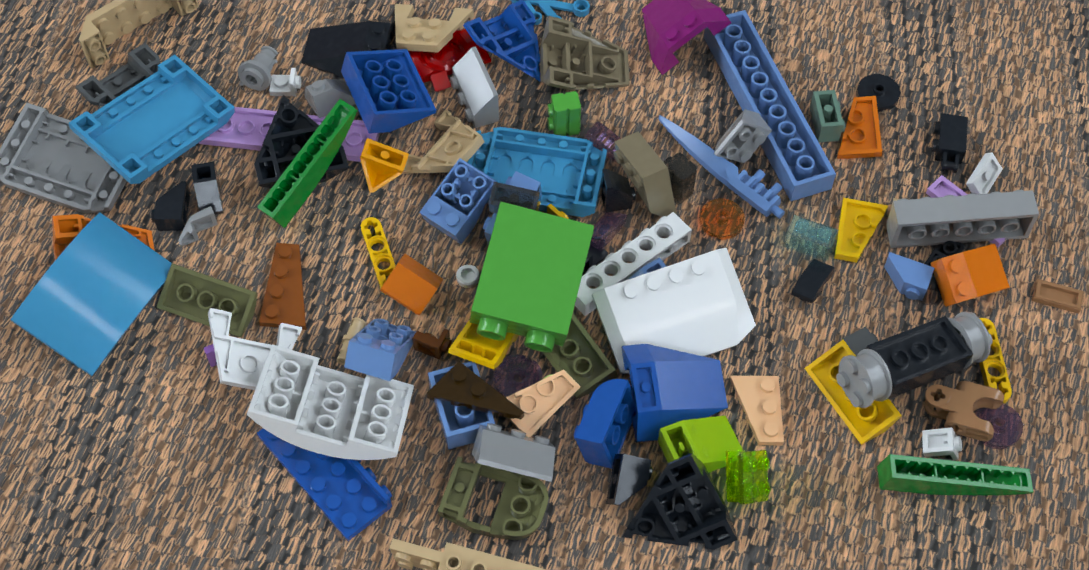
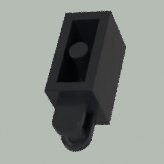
M941 113L939 121L934 122L932 134L936 135V139H933L931 152H935L934 160L940 161V171L952 170V173H957L958 166L962 163L966 154L968 117Z

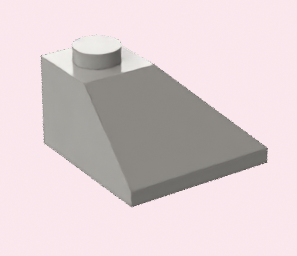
M318 80L305 87V99L319 118L328 115L339 99L351 106L355 104L344 80Z

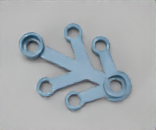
M511 0L512 4L515 3V2L520 1V0ZM524 0L533 15L539 18L535 19L536 23L534 25H539L542 22V14L536 12L532 5L539 6L547 17L552 16L560 19L562 18L557 16L553 9L573 12L578 17H585L590 11V4L587 0H576L573 4L556 0Z

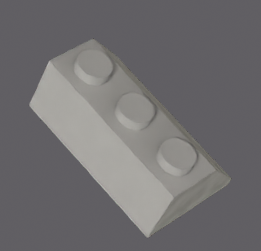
M476 46L472 47L452 67L453 77H450L452 88L454 90L457 89L459 92L457 97L460 105H464L466 108L464 112L467 121H472L474 128H478L499 121V99Z
M487 423V426L479 425L472 450V455L478 464L552 482L555 447L552 443H549V438L536 435L535 439L526 437L525 432L511 429L510 433L501 430L502 426L493 423Z

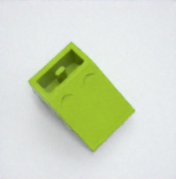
M726 415L682 420L659 430L658 443L668 463L692 453L703 462L709 473L747 458Z

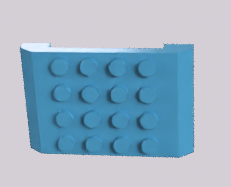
M174 54L158 65L156 73L94 113L84 112L69 122V128L130 184H138L227 124L235 113V107Z

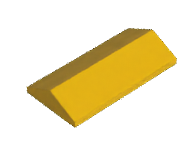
M841 340L804 369L862 445L886 432L902 415L890 399L884 401L874 400L872 405L867 408L854 407L843 388L838 384L836 375L839 373L841 359L847 355H856L846 342Z

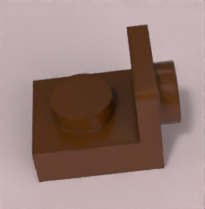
M447 329L443 330L439 339L430 333L416 331L413 337L414 350L439 360L443 353H448L452 344L450 333Z

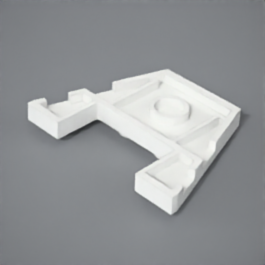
M210 308L208 318L220 384L255 390L272 345L229 336L232 312ZM281 323L278 329L276 346L292 350L302 331V327Z

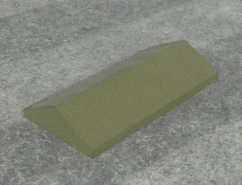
M172 263L156 308L210 326L208 318L210 308L232 312L229 333L242 337L255 314L258 293Z

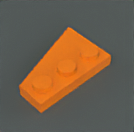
M876 96L853 98L837 159L882 157Z

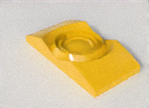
M469 320L450 346L448 353L491 369L497 368L503 362L509 347L517 340L519 335L507 332L505 340L489 339L477 333L478 324L470 323Z

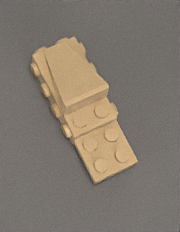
M394 538L389 548L395 561L398 562L397 565L410 570L413 567L423 570H546L446 542L444 552Z

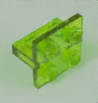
M767 450L726 451L727 502L750 504L768 501L770 484L768 482L769 458Z

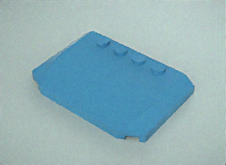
M506 127L493 128V132L481 134V131H477L482 136L484 143L468 160V163L496 180V184L486 203L495 204L497 198L503 196L507 178L509 176L513 177L515 171L541 182L542 197L535 210L547 212V206L552 204L566 215L586 217L595 213L602 182V169L605 167L607 157L606 149L603 148V151L593 146V142L587 139Z

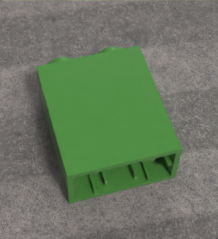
M500 201L471 309L470 323L478 324L477 333L494 340H505L507 332L526 337L524 345L540 352H552L554 344L563 346L568 334L594 225Z

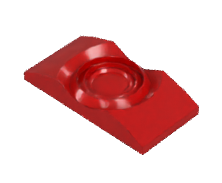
M466 29L456 30L453 33V38L438 53L408 50L423 83L430 81L429 77L442 71H446L447 75L453 74L452 67L475 46L483 63L491 62L488 52L477 46Z

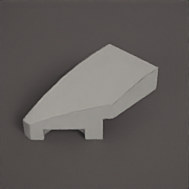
M211 206L190 216L178 240L181 247L198 241L197 232L218 225Z

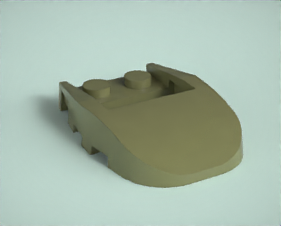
M457 457L438 508V514L472 533L500 539L521 540L532 535L541 525L548 505V491L544 483L537 478L478 463L463 462V457ZM479 475L505 483L490 527L464 518Z

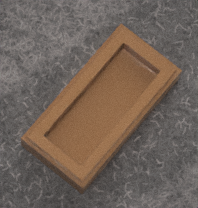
M1037 279L1032 301L1079 314L1084 291Z

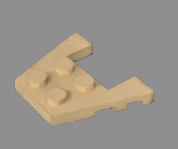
M395 4L397 49H407L409 51L438 53L453 38V33L464 27V22L467 19H473L474 11L467 8H455L449 21L437 18L430 20L418 17L412 18L414 14L413 5Z
M445 110L434 124L436 128L446 132L423 158L409 154L402 174L450 172L459 158L468 162L484 143V140L478 132L470 126L464 125L458 117L452 116L450 111Z

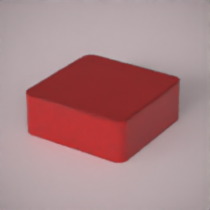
M446 71L429 77L434 92L451 87Z

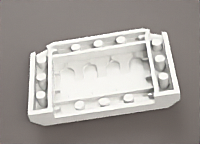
M727 248L717 249L592 293L620 374H630L629 370L625 371L622 346L650 344L705 357L737 346L756 326Z

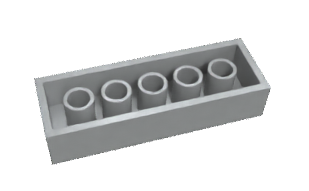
M1015 190L1003 193L995 191L990 194L971 193L963 196L947 195L937 198L923 197L910 200L902 198L893 201L886 222V229L890 248L939 245L947 241L967 243L993 241L997 238H1005V240L1028 238L1039 216V211L1033 190Z

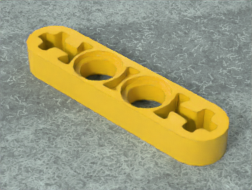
M369 217L362 221L361 231L381 289L386 281V276H389L395 268V263L381 222L377 218ZM368 226H373L376 236L372 237ZM376 243L384 245L380 251H374L371 247ZM381 262L390 263L389 268L384 270L379 269L377 266Z
M979 318L992 336L991 348L995 353L979 363L984 385L997 389V383L1000 382L998 387L1004 393V401L1002 403L1004 405L1010 399L1012 389L996 328L991 320ZM988 368H996L1000 372V376L990 375Z

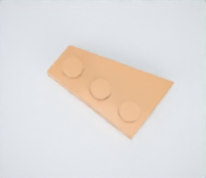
M563 369L506 397L524 412V417L521 420L517 418L508 419L518 430L525 432L526 437H531L581 386Z
M730 376V382L734 386L757 444L783 446L784 435L779 376Z

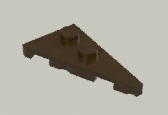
M460 361L427 392V398L433 401L436 398L449 401L451 405L465 406L468 409L488 413V411L501 413L503 417L510 419L517 418L521 420L524 417V412Z

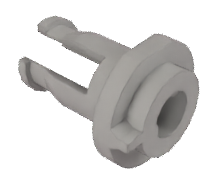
M263 46L260 53L253 60L241 63L238 67L239 85H245L250 89L258 91L267 89L272 81L270 72L273 65L278 62L274 59L278 52L270 46Z

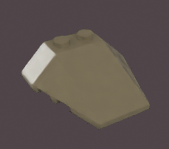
M548 16L540 45L541 82L548 86L566 90L615 88L630 85L627 50L606 39L601 41L591 36L592 32L588 30L583 32L573 27L574 23L568 20Z

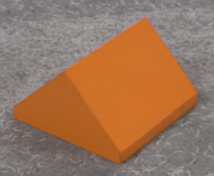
M404 253L380 291L420 316L439 288L443 278Z

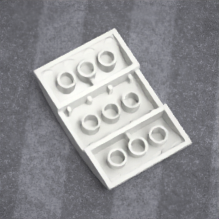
M272 344L247 411V415L254 422L290 444L322 455L353 460H379L397 457L414 385L394 379L387 381L367 374L365 378L319 366L320 358Z

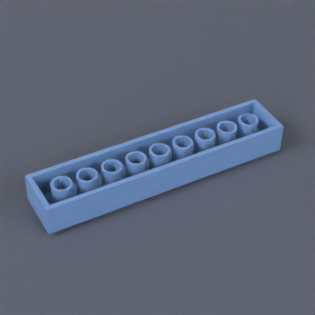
M743 10L726 15L731 24L715 36L708 27L705 28L704 39L742 111L747 109L759 113L772 130L761 144V147L790 202L831 190L836 173L747 12Z

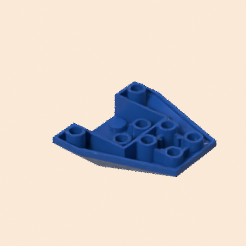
M650 344L621 347L624 369L630 372L636 415L632 418L636 443L657 441L660 428L682 420L707 418L728 408L720 360Z

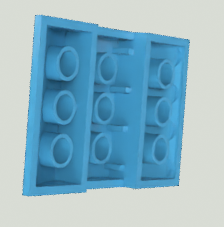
M99 212L50 266L12 316L11 321L84 372L93 376L126 331L165 284L172 263Z

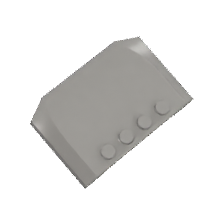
M26 103L0 148V180L8 188L84 214L111 211L127 181L69 128L71 120L50 114L45 108Z

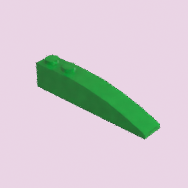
M339 99L257 208L285 228L327 171L343 143L358 110Z
M889 454L877 466L880 490L932 495L1032 494L1034 492L1030 469L895 454Z

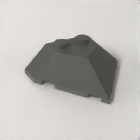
M143 43L128 53V63L100 81L92 75L76 85L75 89L89 103L103 107L156 73L160 64V57L146 43Z

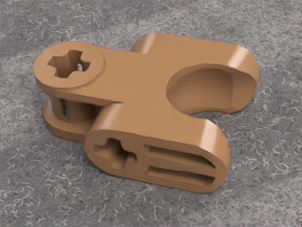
M969 381L958 382L956 389L935 384L927 388L925 392L924 408L930 416L945 419V428H953L956 434L980 441H989L993 438L994 428L990 422L978 418L974 411L979 408H999L1004 401V395L998 389Z

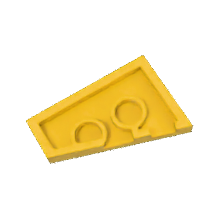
M843 197L834 259L857 263L885 215L888 205Z

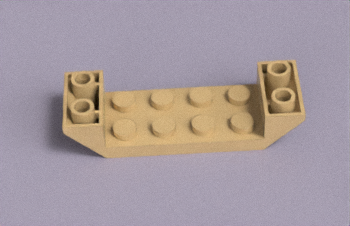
M114 0L87 15L79 41L89 66L92 69L110 59L106 45H110L121 36L131 33L142 24H147L151 19L166 13L172 7L181 16L192 13L199 7L198 0Z

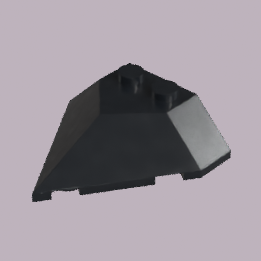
M284 95L254 163L258 183L261 187L272 188L319 127L301 109L298 110L292 105L290 100ZM342 145L319 183L326 182L349 169Z
M692 453L666 465L622 536L624 538H632L633 534L648 536L647 541L689 546V542L705 544V549L712 550L737 541V535L724 500L703 462Z

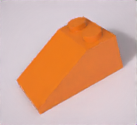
M996 244L964 251L931 262V266L935 268L933 271L945 307L1010 288Z

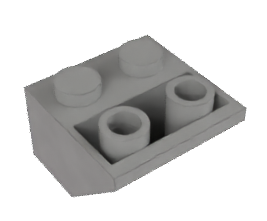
M744 109L717 142L714 154L718 157L745 163L766 140V137L772 130L759 113Z

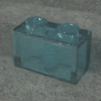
M794 215L786 235L784 247L828 262L838 230Z

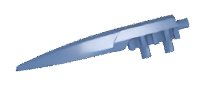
M659 115V121L668 132L714 177L767 217L772 213L780 219L784 215L785 211L778 207L781 204V199L777 194L783 189L779 183L776 182L771 189H766L763 183H759L766 175L760 169L752 177L748 175L746 170L739 174L738 167L732 162L730 163L725 158L716 156L714 150L677 124Z

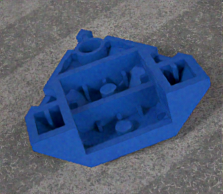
M524 0L508 5L501 15L484 22L478 17L464 23V28L480 49L498 56L540 81V53L537 34L534 33L535 16Z

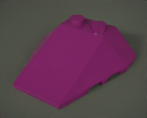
M653 0L642 8L651 60L662 75L679 63L673 52L708 27L715 36L731 24V21L722 9L707 0Z

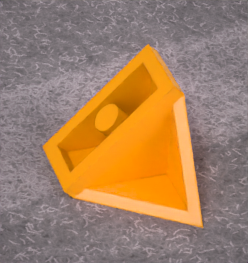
M367 138L360 160L369 193H374L400 176L404 171L409 153Z

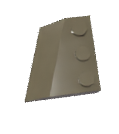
M639 131L614 141L616 148L614 157L617 163L621 164L624 168L626 175L630 178L649 212L662 217H667L672 212L677 215L668 167Z

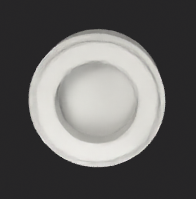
M473 265L461 266L456 273L458 284L464 288L474 287L480 279L479 270Z

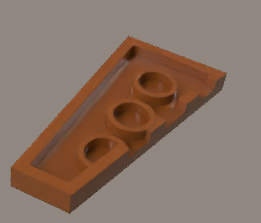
M276 243L259 325L279 328V325L284 323L307 330L299 244Z

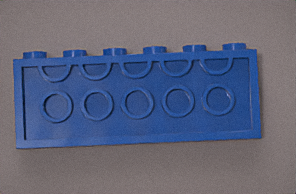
M264 428L257 432L260 440L347 541L351 540L392 508L391 492L385 485L380 487L375 481L377 479L375 474L369 467L364 469L360 464L361 460L318 454L290 444Z

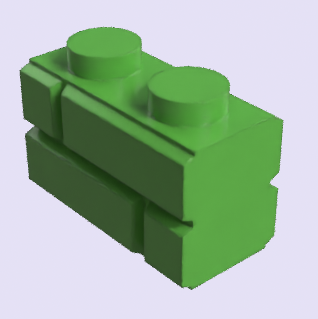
M572 91L565 94H553L551 96V104H547L549 131L553 130L554 135L566 136V134L569 136L579 135L581 104L578 93Z

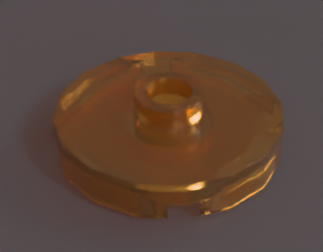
M718 198L707 202L701 209L699 223L701 229L708 236H714L719 240L734 238L742 231L745 215L743 209L737 203L729 199Z

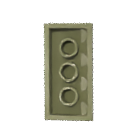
M574 313L572 314L564 345L554 344L552 352H543L556 372L564 369L581 386L573 394L576 399L595 391L602 383L618 377L616 369Z

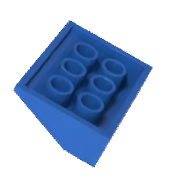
M407 49L346 52L341 73L369 134L391 132L436 113V108Z

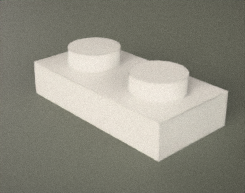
M993 153L984 154L968 179L966 185L971 193L987 194L1003 168Z

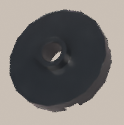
M882 74L865 76L859 82L856 91L858 97L876 96L878 112L893 109L897 105L901 94L895 80Z

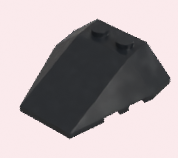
M372 19L310 29L301 62L323 72L333 73L343 79L341 69L346 52L387 50L389 38L393 39L395 21Z

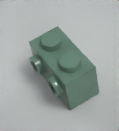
M835 90L814 91L809 109L818 142L839 141L841 133L845 131V121L841 116L840 102L837 100Z

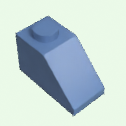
M889 252L884 265L899 293L904 294L911 300H923L935 269L934 267Z

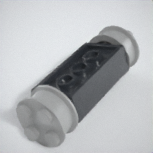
M961 312L955 318L944 316L867 345L866 349L861 350L857 356L847 355L843 357L839 363V373L836 375V379L854 407L867 408L872 405L874 400H888L969 367L972 362L980 363L985 361L990 354L993 339L983 322L973 312Z

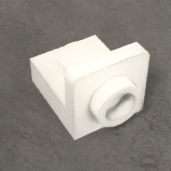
M291 68L290 75L271 76L270 96H296L297 89H301V76L297 75L296 68Z
M953 428L922 430L923 454L925 457L951 455L953 460H959L958 451H962L961 437L956 435Z

